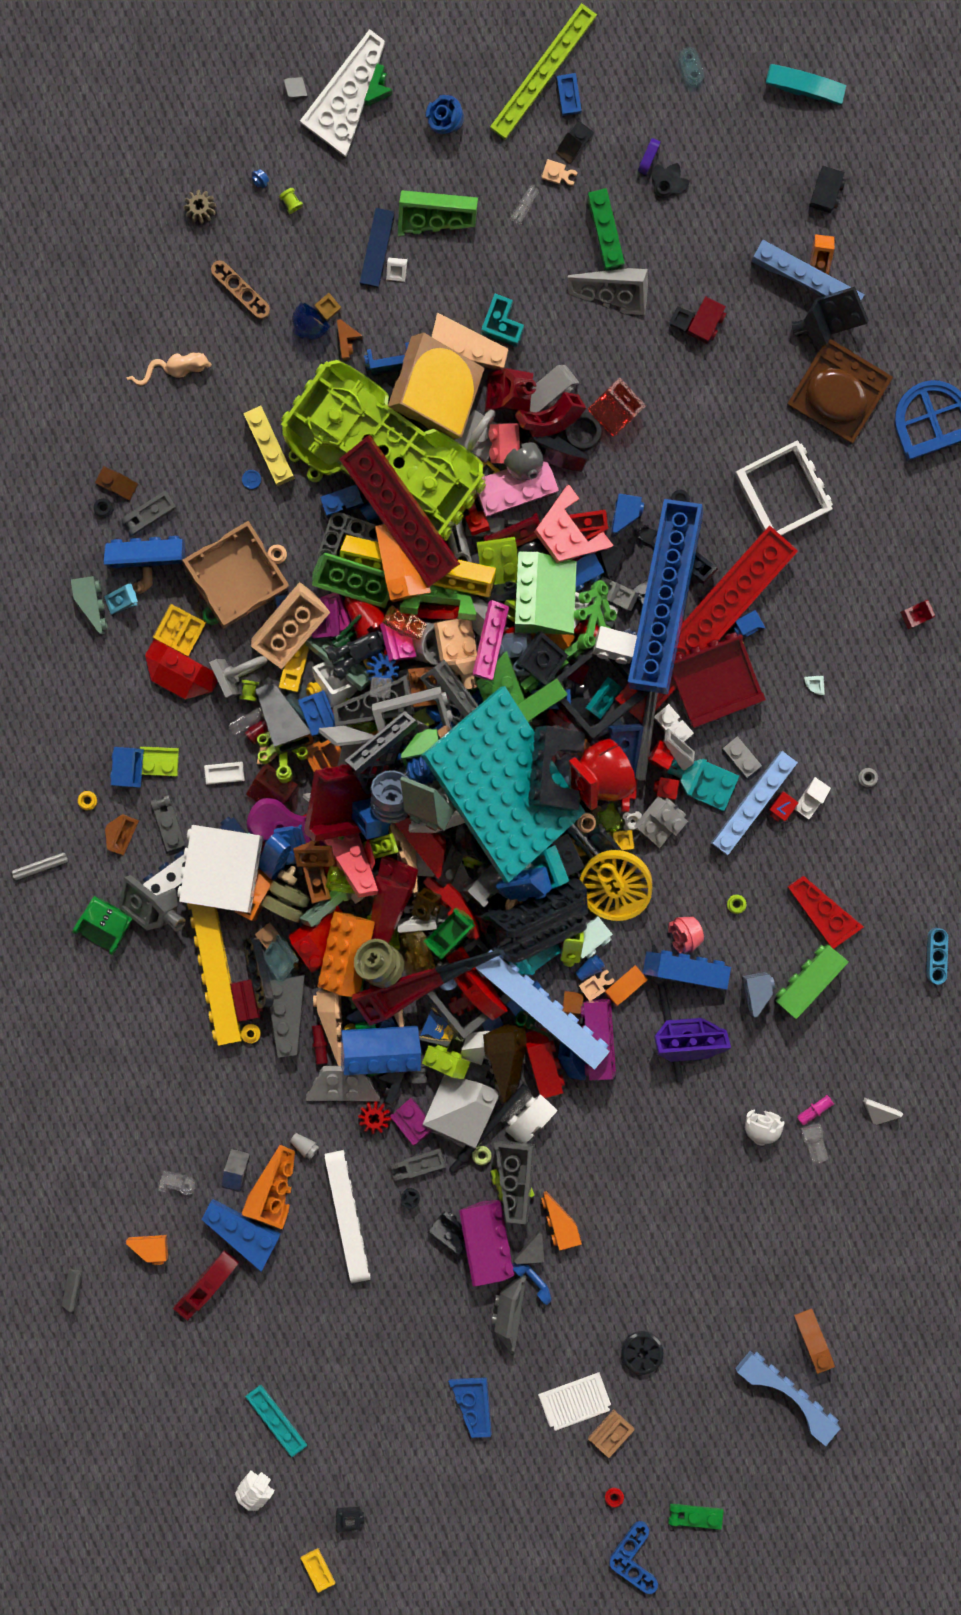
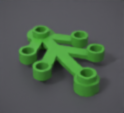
M602 580L596 581L592 584L590 591L581 592L578 596L582 604L589 603L591 598L594 597L592 605L577 609L574 612V617L577 621L585 620L587 615L590 614L586 633L578 637V645L581 649H589L595 645L596 640L593 634L596 622H598L599 628L603 626L611 629V627L606 626L605 620L608 622L614 621L617 617L615 610L610 609L607 600L608 586ZM601 604L604 610V617L600 608Z

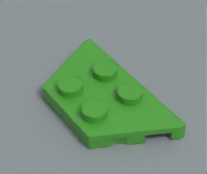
M506 651L497 660L493 680L488 681L478 678L476 681L483 701L503 686L506 687L516 704L525 700L508 652Z

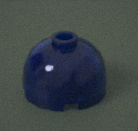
M302 302L296 307L292 315V323L296 328L294 332L301 339L304 337L310 340L318 339L330 329V324L326 319L322 322L321 317L317 314L318 312L309 304H303Z

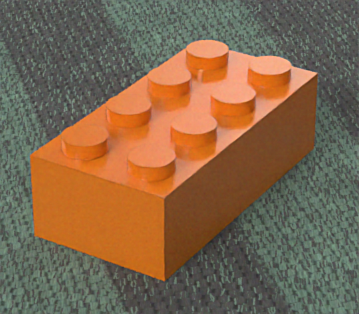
M333 913L318 987L341 996L352 997L353 994L360 992L363 978L356 973L354 957L361 945L371 940L374 921L348 913Z

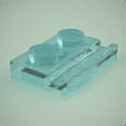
M277 935L276 941H272L263 954L266 963L277 980L284 981L294 968L293 964L299 960L284 937Z

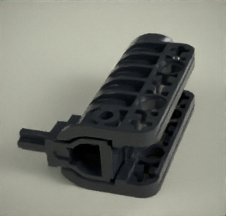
M573 878L569 882L552 888L543 898H530L524 903L517 904L513 908L504 911L500 909L498 911L486 912L482 908L476 907L472 914L479 920L480 930L484 932L490 946L495 951L502 950L501 956L507 961L517 963L587 929V919L584 917V915L588 914L587 888L582 881Z

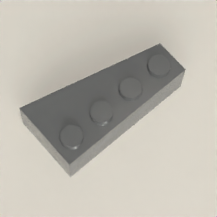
M404 676L375 690L333 706L335 726L375 722L372 704L411 694L409 677ZM409 705L386 711L383 714L384 719H395L404 711L410 716H414V707Z
M306 974L270 980L274 996V1003L270 1010L278 1058L297 1055L299 1052Z
M497 1140L494 1142L497 1155L506 1222L526 1224L529 1217L535 1144Z

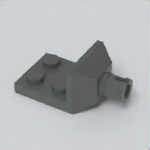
M131 875L124 878L119 908L146 930L159 928L166 924L172 927L174 931H179L183 928L185 919L177 914L178 902L174 888L156 896Z

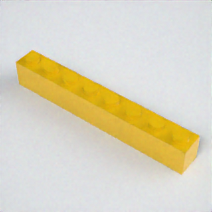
M346 535L340 549L341 558L384 571L378 542ZM458 560L460 565L434 584L439 587L490 597L495 583L496 568Z
M187 903L188 909H192L193 917H190L192 929L195 928L197 935L194 936L195 946L199 947L200 950L198 962L199 966H203L204 971L201 974L202 983L207 986L208 991L205 992L207 1004L210 1003L211 1007L209 1019L211 1023L214 1022L215 1030H212L213 1039L218 1042V1045L239 1042L242 1040L239 1022H237L230 987L231 978L217 907Z

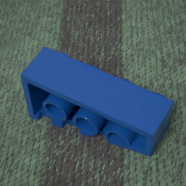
M661 950V954L646 951L643 974L726 990L728 988L731 967L724 966L725 962L714 960L713 963H708V959L696 957V960H692L690 955L679 953V956L676 957L672 956L673 952Z
M214 1199L211 1200L201 1219L261 1272L281 1234L253 1219L241 1215V1213Z

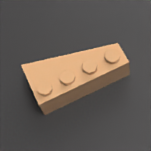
M437 313L432 338L482 367L495 370L505 368L508 348Z

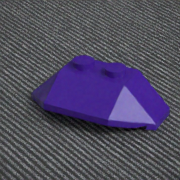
M703 1018L666 1020L654 1036L658 1055L670 1062L708 1059L731 1049L727 1030L720 1029Z

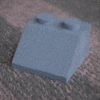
M766 972L742 976L749 1013L753 1017H758L773 995L772 989H775L773 977Z

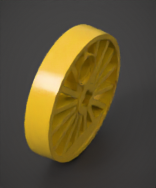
M609 850L597 854L586 864L580 877V881L583 882L586 888H598L587 892V904L594 914L604 919L613 921L631 919L643 912L650 902L652 895L651 873L641 859L629 852ZM617 859L624 860L620 871L617 867ZM627 862L632 863L633 865L623 874ZM590 868H592V869H593L594 871H596L598 874L593 873V872H590V871H588V870H589ZM637 868L641 871L630 876ZM585 877L595 881H585ZM644 877L646 878V881H636ZM637 888H648V892L642 891ZM604 893V894H603L600 898H598L595 902L592 900V897H595V896H597V895H600V894ZM609 896L606 908L604 909L599 906ZM615 898V907L610 908L612 900Z

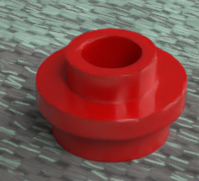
M610 1488L605 1493V1501L610 1507H619L624 1501V1494L618 1488ZM616 1494L618 1498L617 1500H612L611 1496Z

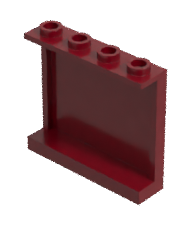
M734 632L726 635V639L720 642L718 639L708 642L707 647H694L686 655H682V653L676 654L672 675L693 728L766 700L764 693L761 692L741 634L737 635Z
M342 764L332 768L325 767L314 772L304 833L314 842L362 833L352 819V802L370 799L371 793L367 795L363 791L348 765ZM373 766L371 773H376L378 766ZM384 766L382 772L387 771L388 766ZM369 778L367 786L373 782L374 778Z

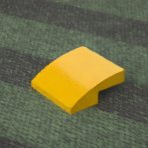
M170 604L153 638L189 656L206 622Z

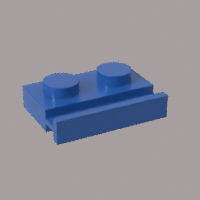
M324 690L298 700L312 736L320 734L318 732L319 728L336 727L334 714Z
M302 825L274 829V834L279 833L292 846L285 865L296 864L293 849L306 843Z

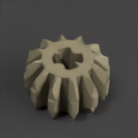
M197 190V195L195 196L190 192L191 199L185 198V203L188 205L183 207L185 211H188L186 216L188 218L192 217L194 223L199 218L200 223L203 224V218L205 217L210 221L209 214H216L213 210L217 207L216 203L213 202L214 197L208 196L207 191H204L201 195L200 190ZM200 203H202L204 208L198 210L196 205L199 204L200 206Z

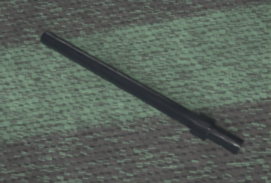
M525 1084L520 1086L485 1126L476 1148L529 1089ZM468 1146L465 1150H462L449 1169L455 1173L463 1163L468 1162L475 1149Z

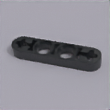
M247 938L244 942V952L256 1002L259 1008H270L274 1003V996L261 942L258 938Z

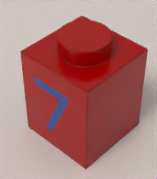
M781 791L768 808L771 812L769 816L777 822L780 819L786 821L799 802L784 791Z

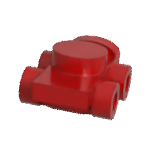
M464 993L460 994L461 998L459 999L457 996L450 998L451 1002L448 1005L452 1014L456 1013L457 1016L464 1014L463 1009L465 1008L468 1011L475 1009L474 1004Z

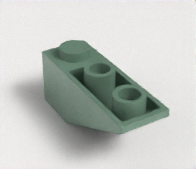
M94 576L71 579L74 600L99 634L105 635V632L102 630L108 629L106 618L100 619L99 611L105 610L103 599L97 600L99 592L102 591L100 580H97Z

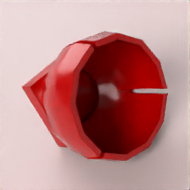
M611 739L595 742L588 747L580 762L576 757L569 760V787L580 791V799L590 810L598 807L597 800L617 801L628 797L635 790V775L629 759L621 747Z

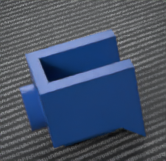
M756 610L736 620L735 626H733V630L737 635L741 634L745 637L758 631V629H766Z

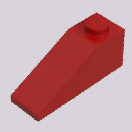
M659 740L651 752L648 761L662 770H668L674 757L665 742Z

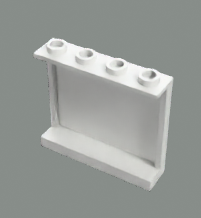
M192 825L187 833L189 845L184 851L186 863L185 867H182L181 870L183 882L182 886L178 888L179 902L251 913L263 836Z

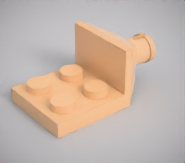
M457 618L434 623L440 662L445 659L456 675H460L461 682L466 689L478 687L476 678L472 675L477 656L472 621Z

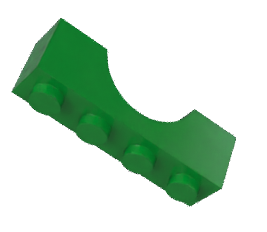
M607 188L588 192L587 200L598 236L604 271L624 268L625 262Z

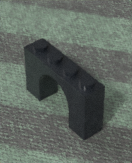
M551 726L536 727L534 751L532 753L533 764L530 774L529 805L565 811L579 810L580 791L558 786L551 777L550 762L557 751L567 753L584 752L585 733Z

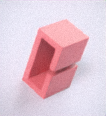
M519 423L489 424L488 436L490 442H492L489 450L491 463H504L506 456L514 448L516 450L520 449Z

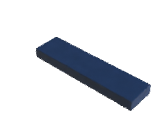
M380 208L375 209L360 284L379 288L395 214L394 211Z

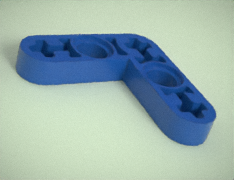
M638 1521L632 1525L612 1553L609 1563L611 1568L643 1592L652 1594L658 1588L657 1579L631 1560L649 1535L648 1525L643 1521ZM637 1527H638V1528L644 1527V1532H645V1533H644V1534L640 1533V1534L638 1535L637 1540H640V1541L637 1542V1541L633 1538V1537H635L636 1534H637L636 1528H637ZM628 1541L635 1544L634 1549L631 1551H627L624 1548V1544ZM619 1558H622L621 1562L625 1566L627 1565V1563H629V1565L625 1569V1572H623L624 1567L620 1564L615 1566L614 1559L618 1560ZM631 1568L639 1570L637 1577H630L628 1575ZM643 1574H645V1576H643L644 1580H646L647 1582H650L651 1580L653 1581V1587L649 1586L648 1588H646V1583L641 1580Z

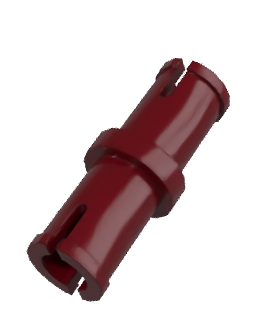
M323 1025L311 1026L314 1040L312 1047L315 1048L316 1064L328 1063L326 1051L328 1044L325 1042Z

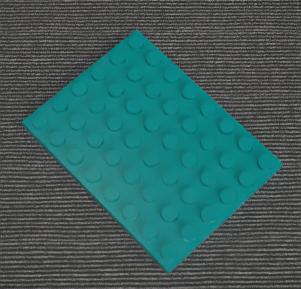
M505 686L495 691L421 756L504 883H509L575 823L585 811L580 803L579 810L573 811L529 805L530 774L533 764L532 753L534 751L535 732ZM551 759L550 774L553 781L560 787L570 789Z

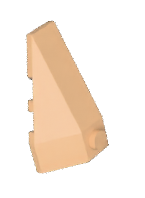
M317 991V995L313 996V1005L317 1007L318 1015L338 1066H341V995L330 991Z

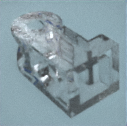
M164 1170L158 1191L166 1192L167 1188L179 1190L184 1195H190L196 1188V1181L190 1176Z

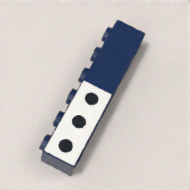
M227 817L220 823L222 826L218 828L247 833L236 817L232 819ZM183 850L174 856L175 860L172 863L166 862L158 868L159 872L153 875L151 873L143 879V885L156 896L172 888L177 889L182 885L181 870L182 867H185L186 863Z

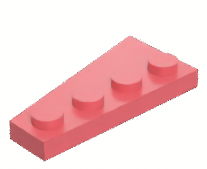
M359 833L347 835L343 840L339 838L321 840L326 846H332L337 866L346 875V880L358 898L377 895L378 889Z

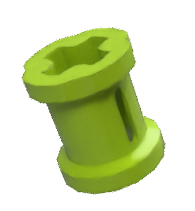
M289 188L279 195L280 200H283L286 204L289 214L303 207V203L299 202L294 194L295 190L293 188Z
M242 680L243 689L239 699L256 701V686L259 685V682Z

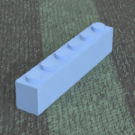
M780 751L712 840L711 844L728 855L798 762L783 751Z

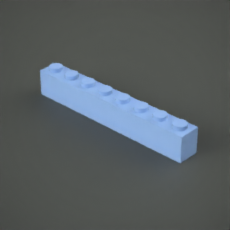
M499 955L475 967L594 1070L610 1052L607 1049L609 1045L601 1038L597 1041L592 1036L594 1033L586 1025L582 1028L577 1023L579 1021L578 1018L572 1013L567 1015L562 1011L564 1007L558 1001L552 1002L548 999L549 994L541 987L539 990L533 986L534 981L527 975L521 976L518 973L520 969L512 962L507 964L503 960V956Z

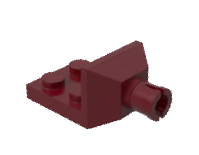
M508 368L488 373L484 412L489 410L497 412L504 409L530 411L531 396L536 391V389L532 388L537 387L533 380L534 373Z

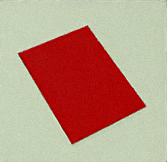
M368 839L364 851L372 871L375 860Z

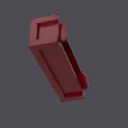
M535 513L533 514L534 516L491 535L486 534L484 535V540L490 541L515 537L517 547L538 537L534 531L540 524L538 514Z

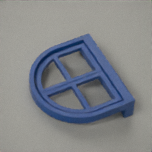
M925 381L910 388L900 399L895 412V428L907 461L961 442V429L943 435L936 417L937 414L959 407L961 412V391L955 386L943 381ZM927 391L945 393L956 404L934 411ZM920 394L927 414L905 422V413L909 403ZM929 418L936 438L912 446L906 425Z

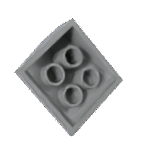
M444 1074L423 1126L475 1149L498 1099L497 1090L481 1083L453 1078Z

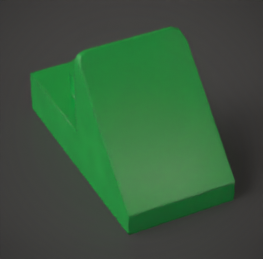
M376 64L364 99L367 106L393 95L392 89L382 86L387 77V73H384L385 68L383 65Z

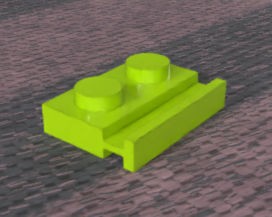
M140 747V749H144L142 775L178 776L179 748Z

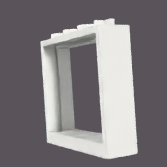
M798 440L734 473L763 532L769 525L772 528L773 526L746 474L791 451H794L822 509L777 532L782 536L832 510L831 498L829 495H825L823 491L824 484L820 478L816 477L814 473L816 471L815 466L811 460L808 461L805 455L807 454L806 448Z

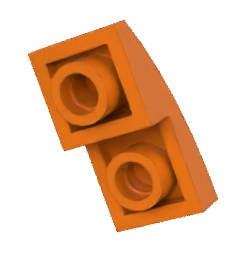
M635 965L605 991V994L618 1006L648 979Z

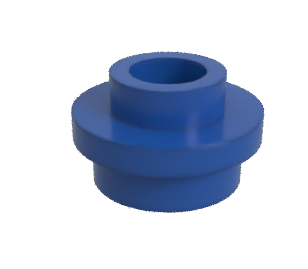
M261 169L252 172V182L257 187L265 188L269 182L266 173Z

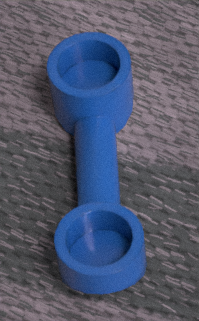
M514 1262L512 1264L513 1270L520 1277L526 1273L540 1288L537 1296L544 1304L548 1305L551 1302L548 1286L530 1266Z

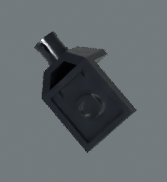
M854 286L816 298L803 320L792 322V331L796 337L808 333L811 339L824 346L827 345L832 334L865 325L869 320Z

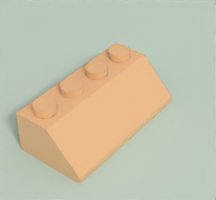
M299 582L252 637L251 647L282 669L329 615L330 611L315 593Z

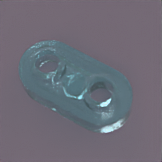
M686 47L679 54L683 76L688 85L698 86L704 78L701 62L697 51L694 48ZM690 54L692 59H687L685 56ZM691 73H697L698 77L693 78Z

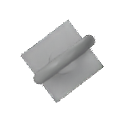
M473 410L467 420L462 438L454 440L486 463L489 459L490 446H492L488 436L489 424H497L493 422L495 411L489 410L485 415H482L478 411Z
M264 656L257 657L235 668L229 667L225 659H215L209 663L227 698L240 695L241 692L237 686L239 677L265 665L267 658Z

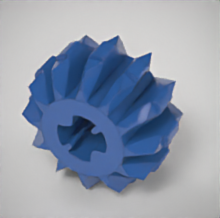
M378 653V659L375 656L371 657V660L374 662L373 664L370 662L366 664L371 667V669L366 670V673H372L368 679L370 681L375 679V685H379L381 682L384 686L387 684V680L389 682L394 681L391 676L398 677L394 670L399 669V666H393L396 660L389 661L387 654L383 658V654ZM382 664L383 667H386V670L383 671V675L381 672L378 671V669L382 667Z
M421 756L408 762L406 774L409 779L425 785L426 783H432L433 780H437Z

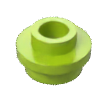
M733 895L727 901V908L734 914H740L746 908V900L740 895ZM734 901L740 902V906L738 908H735L733 906Z

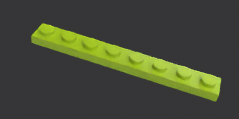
M582 3L492 123L490 126L492 131L503 139H507L596 19V13Z

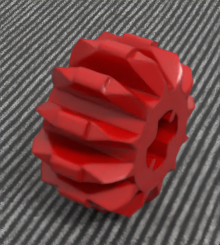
M374 1101V1107L368 1102L366 1104L368 1110L362 1107L361 1111L364 1114L358 1115V1118L365 1119L359 1125H367L364 1129L365 1132L372 1128L371 1133L375 1134V1128H377L378 1132L382 1133L381 1126L384 1128L389 1126L385 1121H390L391 1117L384 1115H387L390 1110L382 1111L385 1106L384 1103L378 1108L377 1101ZM378 1114V1119L380 1120L372 1122L369 1115Z

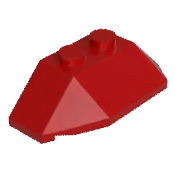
M156 639L152 641L145 654L151 681L184 699L211 693L218 683L213 670Z
M409 815L406 819L394 823L437 878L441 877L447 846L444 836L437 832H409V824H411Z

